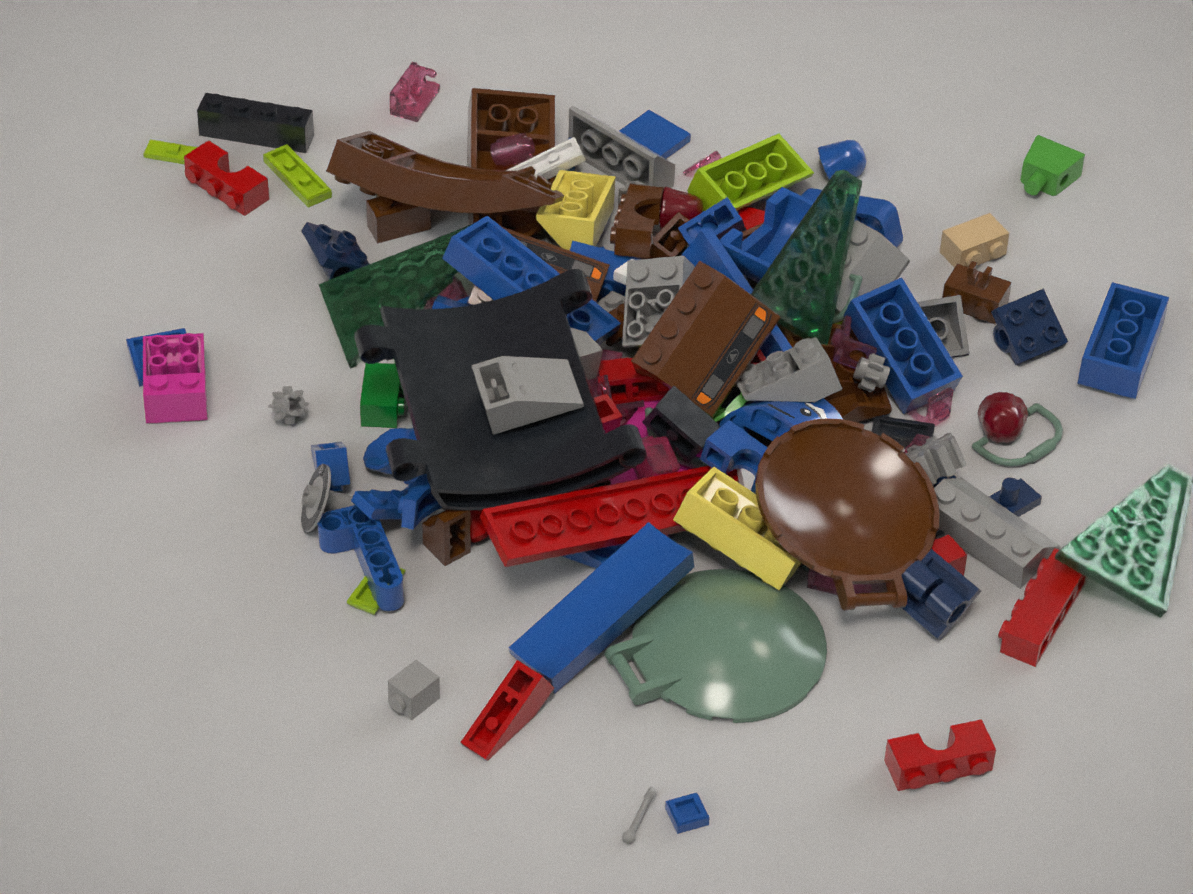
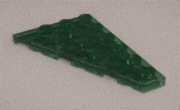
M846 170L835 171L751 293L752 296L780 316L778 324L803 339H813L816 337L820 344L827 345L863 182Z
M471 225L318 284L350 369L358 365L356 361L360 358L354 337L355 332L365 325L384 326L380 312L382 306L416 309L418 307L422 309L431 298L437 296L453 282L452 277L458 271L442 258L451 237Z
M1167 464L1157 474H1154L1143 485L1115 505L1109 512L1092 523L1085 531L1077 535L1066 546H1063L1056 553L1055 559L1161 618L1168 611L1193 487V477Z

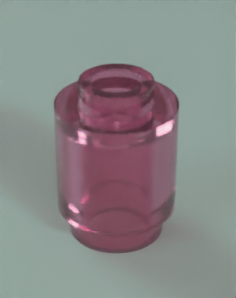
M525 133L497 139L496 143L491 144V154L496 165L509 166L531 159L532 154L535 152L532 138L527 137Z

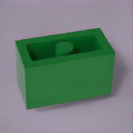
M365 363L360 400L361 427L397 428L399 416H404L405 398H401V395L404 394L395 364Z

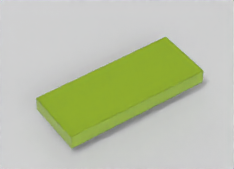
M150 139L143 156L149 159L184 164V156L197 147Z

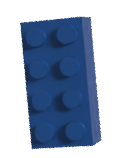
M902 277L850 301L844 317L868 357L873 353L885 358L883 365L890 367L885 385L903 414L955 391L963 375Z
M1112 282L1083 354L1077 384L1136 399L1164 324L1169 297Z

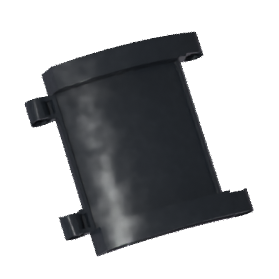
M570 269L522 292L469 306L444 309H407L382 306L380 312L384 326L365 325L355 332L354 337L359 356L364 363L375 364L385 359L387 361L394 359L416 440L398 438L386 446L385 451L394 479L408 481L426 474L431 493L443 510H482L584 490L612 479L643 463L647 453L639 429L635 425H622L605 433L567 320V314L586 305L593 298L585 273L582 270ZM500 356L568 359L584 407L493 435L471 365Z

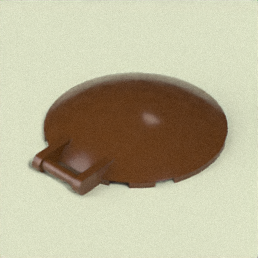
M814 419L796 424L780 437L777 436L770 443L760 460L755 481L758 507L766 526L774 538L799 562L822 575L833 578L842 610H854L860 606L880 605L904 608L907 604V593L902 575L911 564L918 560L922 561L933 546L936 532L939 528L940 514L937 496L919 462L914 463L903 452L904 447L884 433L879 436L864 429V424L850 420ZM885 583L888 591L855 594L853 585Z

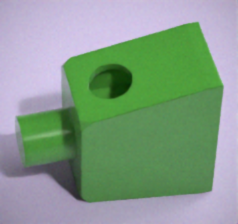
M1037 135L1023 161L1020 181L1024 184L1025 191L1030 195H1037L1042 191L1051 196H1057L1081 177L1085 154Z

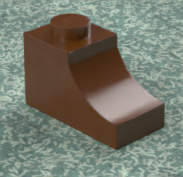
M445 510L422 522L423 545L444 566L471 553L470 510Z

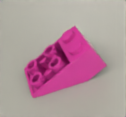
M204 333L143 336V399L146 423L207 420Z

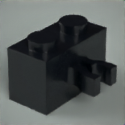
M675 386L667 392L642 421L646 427L669 446L668 448L678 453L688 463L703 449L706 439L721 427Z

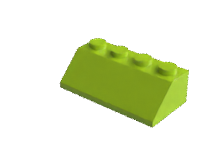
M778 133L697 169L687 192L702 200L704 211L728 197L737 211L776 193L782 187L788 188L812 177L814 172Z

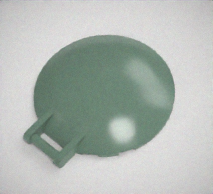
M710 569L693 572L684 576L635 621L632 639L610 646L604 655L609 664L616 667L630 690L629 697L635 705H641L662 698L668 703L672 700L685 707L686 713L711 721L713 717L733 719V723H746L775 717L801 703L813 686L818 684L823 674L827 656V642L825 632L816 613L790 588L784 585L778 590L772 585L763 582L754 573L748 571ZM632 660L645 683H640L627 661Z

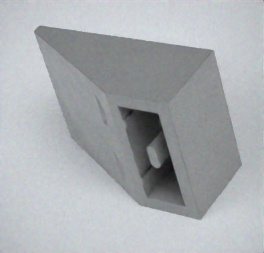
M685 256L627 261L622 342L624 348L640 347L695 268Z
M816 337L800 340L793 348L784 352H774L766 360L756 365L749 364L736 383L744 399L748 401L816 402L842 390L830 358Z
M500 356L471 365L493 435L584 407L568 359Z

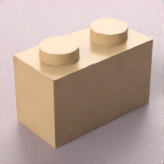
M991 213L943 230L940 253L954 268L957 264L968 267L972 261L977 262L978 266L1006 255L1010 233Z

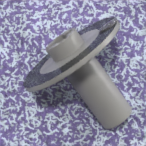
M321 464L317 467L309 484L303 491L301 524L303 530L307 532L312 531L317 526L323 512L355 505L351 502L353 496L330 490L331 471L330 467L326 464Z

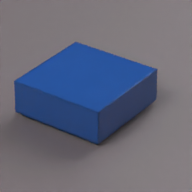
M697 792L665 801V810L677 834L709 825L710 817Z

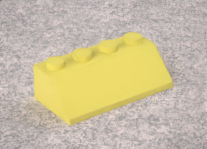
M559 170L551 190L560 191L564 198L558 203L541 206L536 214V220L561 248L570 251L572 240L596 247L614 209L616 177Z
M715 467L688 491L673 519L686 531L695 534L707 542L710 547L722 552L734 560L737 565L748 569L760 577L763 582L772 585L778 590L788 582L801 564L779 544L766 526L758 507L756 494Z

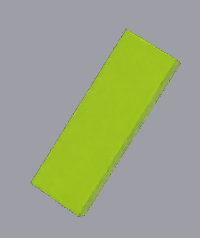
M287 144L263 154V162L308 208L332 198V190Z

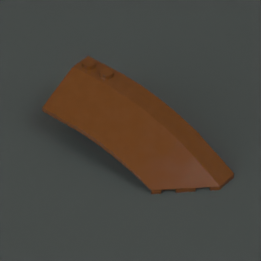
M472 88L468 105L467 166L506 171L555 147V95ZM556 176L548 179V181L553 184ZM541 206L496 213H468V227L489 216L501 227L529 237H534L544 229L536 220V214Z
M371 131L337 139L326 172L335 175L334 179L343 184L353 183L359 186V190L371 196L377 194L401 203L441 211L496 213L552 205L562 201L564 198L560 191L551 190L552 184L543 176L538 175L536 178L534 176L536 170L532 166L518 171L464 166L418 153Z

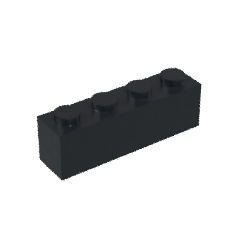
M211 93L204 94L197 109L199 136L271 148H279L287 144L293 151L307 153L314 137L313 110Z

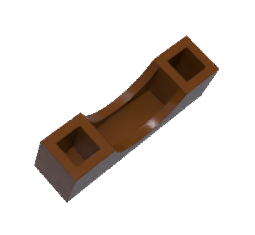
M629 184L627 194L622 193L617 215L614 218V226L611 227L610 244H615L614 255L650 258L653 247L654 225H659L664 187Z

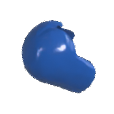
M855 140L840 141L818 148L823 169L834 186L849 179L859 177L865 170L867 163L866 155L860 143Z

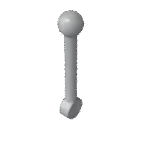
M652 786L645 793L644 800L629 830L625 831L622 835L623 841L627 844L635 841V831L650 801L657 792Z

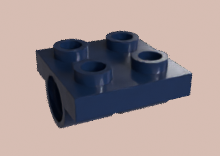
M306 222L301 232L332 285L336 287L346 286L356 276L368 279L374 271L367 260L366 254L362 252L356 242V237L352 233L345 230L342 232L337 231L324 224L316 225Z
M1044 288L991 311L997 324L993 329L995 343L1002 352H1010L1015 365L1068 342Z
M932 549L922 561H915L902 575L907 593V604L902 609L939 640L945 636L982 592Z

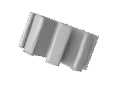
M946 433L938 439L936 436L928 438L924 445H913L907 449L908 453H905L914 463L919 462L932 485L937 483L936 480L939 477L945 476L949 478L957 473L955 469L966 466V461L952 433Z

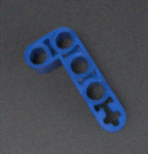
M809 188L801 194V196L840 214L839 227L842 232H848L857 220L881 233L896 248L903 241L898 211L890 201Z
M356 505L323 513L320 521L317 523L319 547L321 550L333 554L354 549L364 576L367 577L368 586L374 601L376 600L379 608L384 611L399 609L404 603L403 576L380 520H371Z

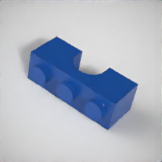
M728 420L706 439L700 459L711 468L715 467L726 475L734 469L742 468L750 471L755 476L750 491L756 494L755 481L758 465L768 447Z

